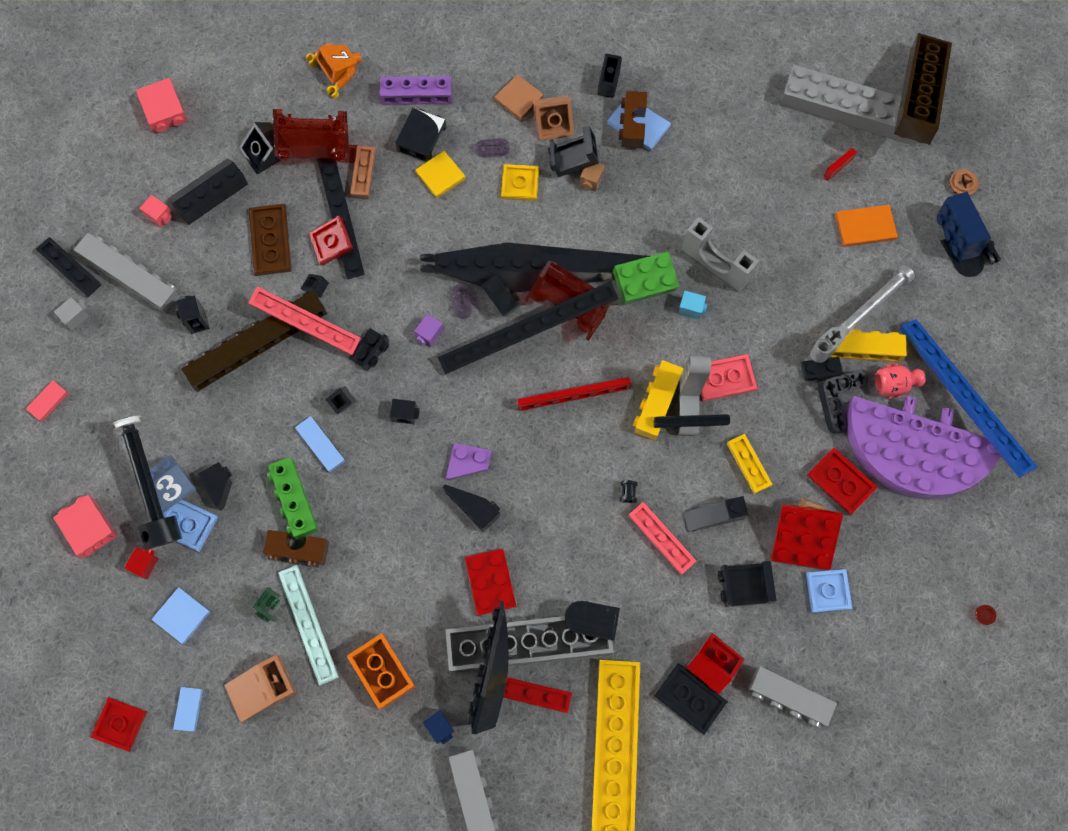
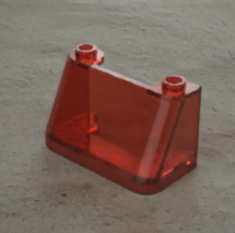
M273 109L274 154L279 159H334L336 161H343L349 156L347 111H338V115L332 118V115H328V119L291 118V114L283 115L282 109Z

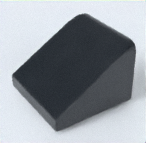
M309 274L301 290L306 292L313 290L317 297L321 298L329 282L320 275Z

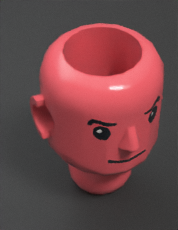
M898 363L886 364V367L878 369L875 374V385L878 393L883 397H889V399L893 397L901 398L900 395L910 392L912 385L921 387L925 384V374L922 370L915 369L910 372L906 366L898 365Z

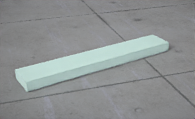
M298 565L278 572L319 686L339 678Z

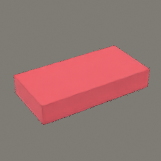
M52 380L26 410L42 422L69 393Z

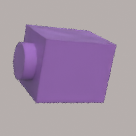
M427 314L414 331L417 342L423 346L427 344L432 347L444 330L443 323Z

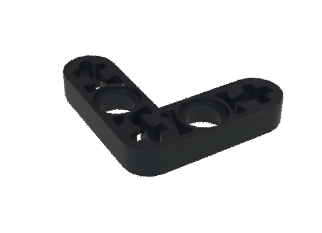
M853 371L823 379L819 382L818 392L826 425L831 433H842L846 430L847 422L840 393L866 386L868 376L864 371ZM842 378L846 382L845 388H842L840 385ZM854 378H860V380L857 382H853L852 380ZM831 401L835 403L834 411L829 407Z

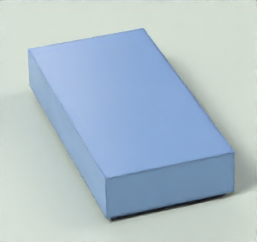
M181 687L174 730L196 732L203 693L202 689Z

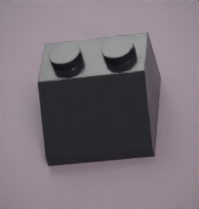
M254 122L240 144L239 150L256 174H259L281 161L289 147L271 122Z

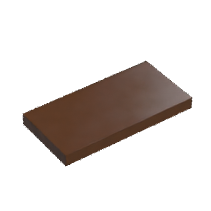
M286 204L249 208L254 275L261 276L292 272Z

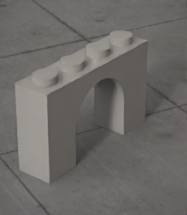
M698 217L688 228L681 250L740 292L752 278L759 260L745 250L742 251L736 260L722 255L713 246L710 239L713 227Z

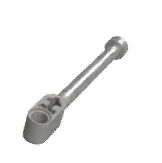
M906 265L900 266L893 273V278L842 325L829 329L817 340L811 350V358L818 363L826 361L838 350L845 336L901 285L906 286L914 279L913 270Z

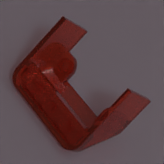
M548 261L524 300L528 302L531 297L538 303L548 300L554 305H558L592 290L594 287L555 262ZM610 303L575 317L578 328L585 333L588 332L586 340H590L605 318Z

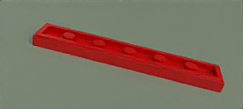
M626 377L517 399L518 411L629 390L630 378Z

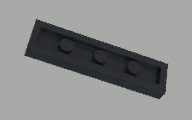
M50 237L36 248L47 261L87 297L92 295L102 285Z

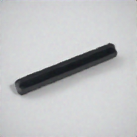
M730 415L657 416L654 418L653 423L655 428L724 426L730 424Z

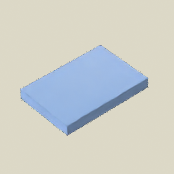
M621 105L607 121L608 125L618 131L623 129V124H620V114L624 113V109L621 108ZM646 108L645 117L633 118L635 122L645 124L643 147L650 152L671 126L670 122Z
M180 500L163 513L164 518L176 516L183 538L177 542L200 552L218 519L217 515L184 500Z

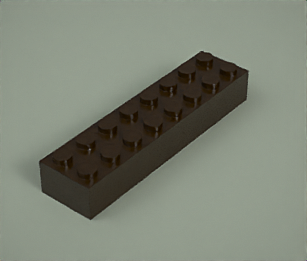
M921 33L917 34L909 53L894 131L895 135L915 140L919 143L931 144L939 129L952 42Z

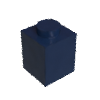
M441 710L423 722L436 744L442 742L444 745L453 738L452 733L455 731Z

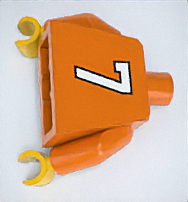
M327 43L324 46H320L315 51L316 54H307L306 59L310 67H316L319 63L331 83L336 84L327 88L328 94L335 91L331 97L336 99L339 96L338 90L342 89L355 75L357 63H360L362 59L359 52L351 53L344 44L334 45Z

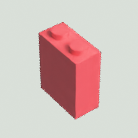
M170 78L136 90L148 123L154 133L164 132L167 128L180 126L188 121Z
M89 495L79 497L73 505L61 509L53 517L75 554L83 559L118 536L96 500Z

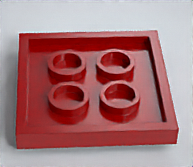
M782 503L771 552V561L831 570L843 514L841 512Z

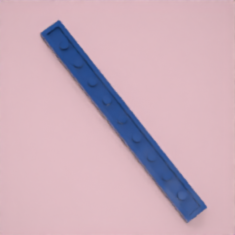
M915 319L901 325L899 330L902 334L906 335V339L1015 474L1021 478L1033 472L1037 465L918 320Z

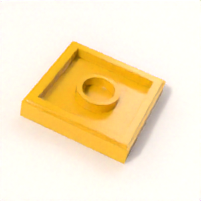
M445 151L415 170L416 174L436 198L466 179L465 175Z
M503 164L501 199L537 201L539 166Z

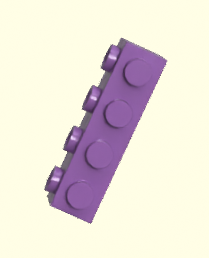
M380 77L382 105L452 104L451 77Z

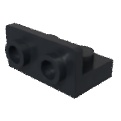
M370 328L358 344L354 354L349 356V360L367 371L371 367L374 368L378 363V357L381 352H386L389 347L388 336L385 334L381 335Z

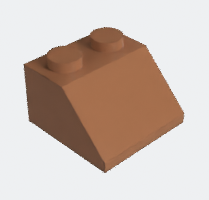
M568 95L533 100L539 140L574 135L571 100Z

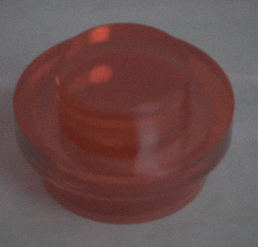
M981 605L976 609L975 616L979 623L990 625L996 620V611L989 605Z

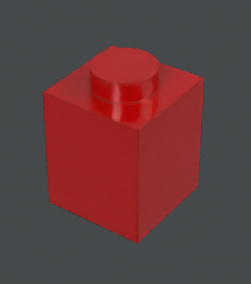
M136 547L124 569L147 580L159 558L154 556L155 551L151 549L144 550L143 548L142 550Z

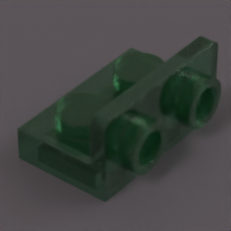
M267 587L253 605V608L257 610L255 614L266 622L270 620L276 622L277 618L270 614L269 611L270 609L274 610L278 606L281 595Z

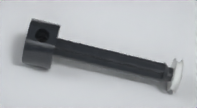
M141 416L125 417L113 422L111 425H115L113 430L123 429L121 436L124 438L149 522L138 526L144 550H149L183 538L176 516L166 518L163 516L139 436V430L135 428V426L143 423V421L139 420Z

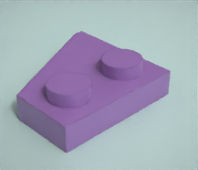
M454 443L446 480L487 471L492 450Z

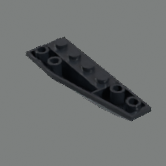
M499 601L498 608L494 607L492 614L494 624L493 627H489L487 634L489 644L484 646L482 658H485L483 665L480 664L477 677H480L479 683L474 684L473 702L470 701L468 714H470L468 725H471V734H478L496 727L506 689L509 643L504 601Z

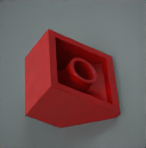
M712 633L686 668L706 683L710 689L720 694L732 681L744 658Z

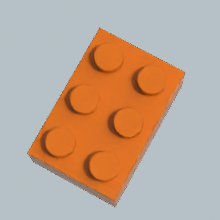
M383 633L347 655V658L379 710L385 709L416 688V685Z

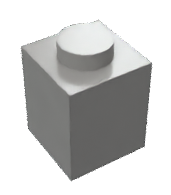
M72 297L54 311L71 330L89 317L85 312L88 308L80 300L76 302Z

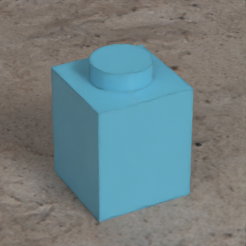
M684 290L678 314L700 319L701 314L705 315L708 304L705 303L706 296Z

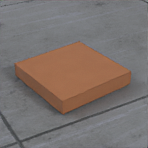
M517 74L494 97V101L521 121L533 109V100L543 99L544 94Z

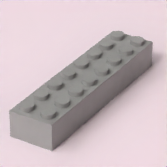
M793 64L780 105L916 145L918 143L915 140L902 138L894 134L901 96Z
M565 616L507 623L509 643L508 666L597 657L614 653L611 640L579 635L572 632L565 623ZM493 624L445 629L450 673L478 670L479 665H483L485 659L482 658L484 646L489 644L487 634L489 627H493Z

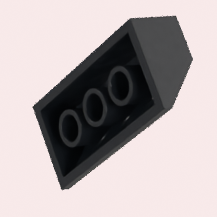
M227 158L169 197L168 200L187 224L190 225L247 186L248 182L236 164Z

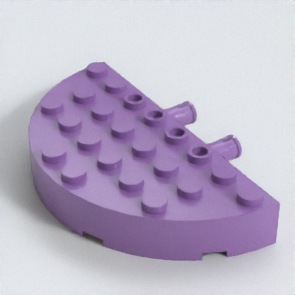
M853 396L848 401L846 409L848 440L857 460L870 476H873L884 487L898 494L924 500L943 499L957 495L986 477L1001 456L985 436L952 427L951 424L955 414L953 409L949 412L950 408H943L940 422L914 415L917 398L914 397L911 400L912 396L905 397L902 411Z

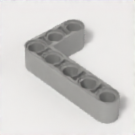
M689 356L678 384V390H680V394H678V408L680 409L678 416L699 415V396L710 375L711 357ZM699 426L680 427L678 435L698 436Z

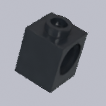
M392 399L391 422L414 425L415 419L419 418L420 408H417L416 401Z

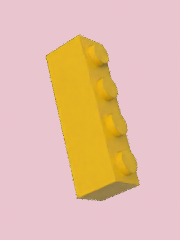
M852 330L845 336L838 350L829 358L840 357L845 359L901 362L907 356L906 335H901L898 332L885 334L879 331L862 332L861 330Z
M662 360L660 366L656 365L653 372L655 380L654 382H649L646 390L649 393L648 398H643L639 408L643 411L641 416H636L633 426L636 427L634 433L656 441L661 428H655L653 420L657 416H666L684 368Z

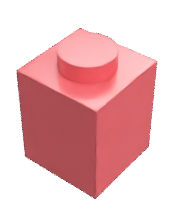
M153 195L140 207L144 216L160 227L167 224L173 215L170 208Z

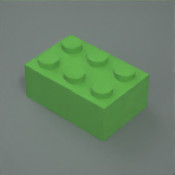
M669 251L620 264L613 269V275L623 305L671 293L679 288Z

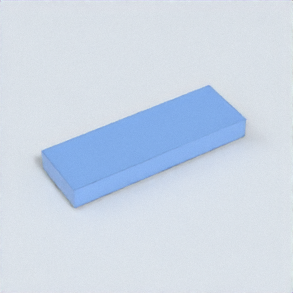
M311 416L295 427L329 473L345 462Z

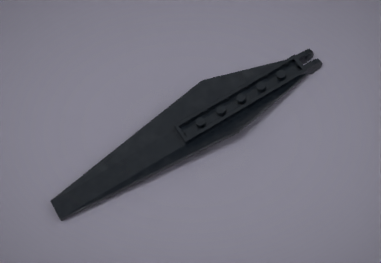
M507 242L437 253L435 255L425 253L420 256V260L423 262H435V266L423 264L420 266V270L425 273L446 275L479 286L483 285L493 276L499 275L507 280L509 283L507 287L511 292L519 293L615 280L613 275L615 266L650 256Z

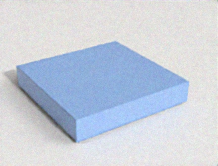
M846 569L806 573L812 613L853 609Z
M178 587L152 620L181 644H185L209 615L210 611Z

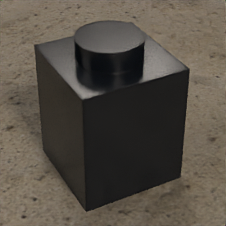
M346 386L339 388L325 399L337 415L357 402Z

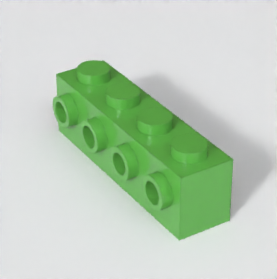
M288 457L268 465L270 472H267L270 482L276 486V489L273 491L277 501L281 500L283 507L280 508L283 518L288 520L289 525L286 528L290 537L293 536L296 540L319 532L292 458Z

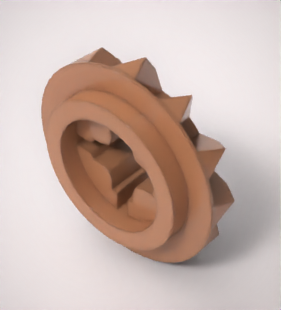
M965 169L955 171L949 179V186L953 188V192L958 194L968 192L969 195L974 194L979 186L977 176ZM962 180L964 183H967L965 187L963 184H959Z

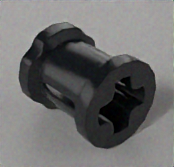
M633 480L621 481L622 497H620V502L636 503L637 498L635 496L638 482Z

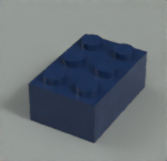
M963 192L946 198L937 214V222L942 226L944 236L950 242L954 256H957L959 262L980 256L990 241L991 236L968 192Z

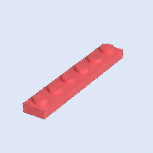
M258 286L248 302L249 305L350 355L354 354L361 340L360 337Z

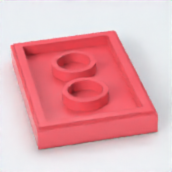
M748 354L711 361L710 375L700 393L702 402L758 390Z

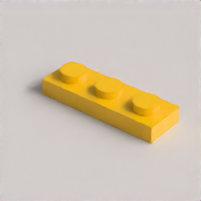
M745 434L727 442L753 494L773 485Z

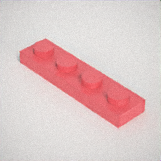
M644 502L628 515L680 575L696 563L693 556Z

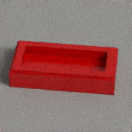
M854 148L847 151L827 168L824 178L829 181L853 161L857 151Z

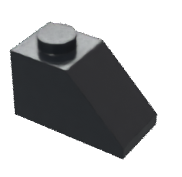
M218 462L198 475L215 507L221 511L225 507L232 486L230 479L232 473L227 466L224 467Z

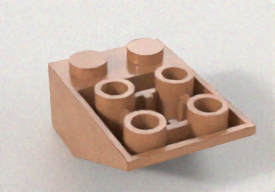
M278 655L257 664L224 685L240 723L298 694L282 657Z

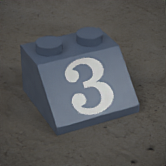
M171 454L150 468L162 513L196 490L182 466Z

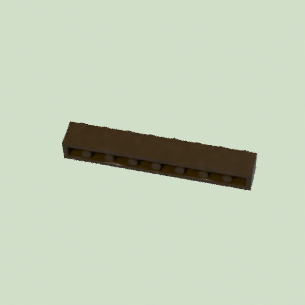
M313 290L302 294L294 302H290L320 318L327 315L323 304ZM268 315L264 320L253 323L247 330L238 332L232 339L221 342L212 351H206L200 358L189 361L181 370L194 390L199 392L300 330Z

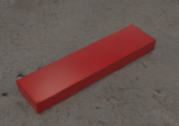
M507 677L503 698L568 713L572 692Z

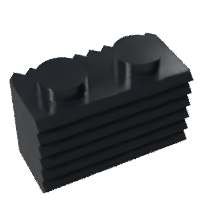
M605 54L598 83L597 94L599 96L615 97L621 70V56Z

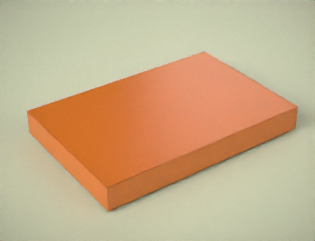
M890 205L838 211L835 214L843 247L891 241L898 238Z

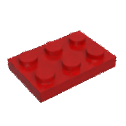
M834 447L807 474L817 486L850 516L878 488Z
M503 548L465 557L477 616L493 613L494 607L498 608L499 601H504L505 610L517 607Z

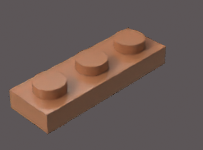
M357 146L351 197L367 199L370 197L376 154L375 147Z

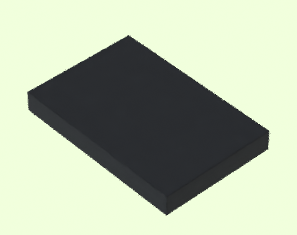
M677 663L654 695L655 698L703 735H705L728 702L679 663Z

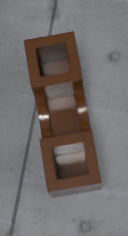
M626 90L625 98L622 97L621 108L624 109V113L620 114V124H623V129H619L618 140H622L621 147L643 149L645 124L637 123L633 118L645 117L648 92Z
M273 530L267 531L263 554L268 556V560L279 562L280 558L287 559V563L299 565V562H306L307 566L319 568V565H325L330 543L327 539L307 536L305 545L301 549L292 550L290 548L291 537L288 533Z

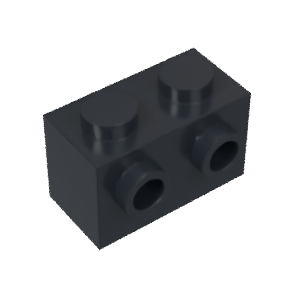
M495 275L481 285V287L500 313L506 317L521 306L518 302L520 298L514 291L511 292L507 287L509 283L503 276Z
M195 295L184 296L176 301L178 307L175 308L176 315L191 334L210 329L205 309Z

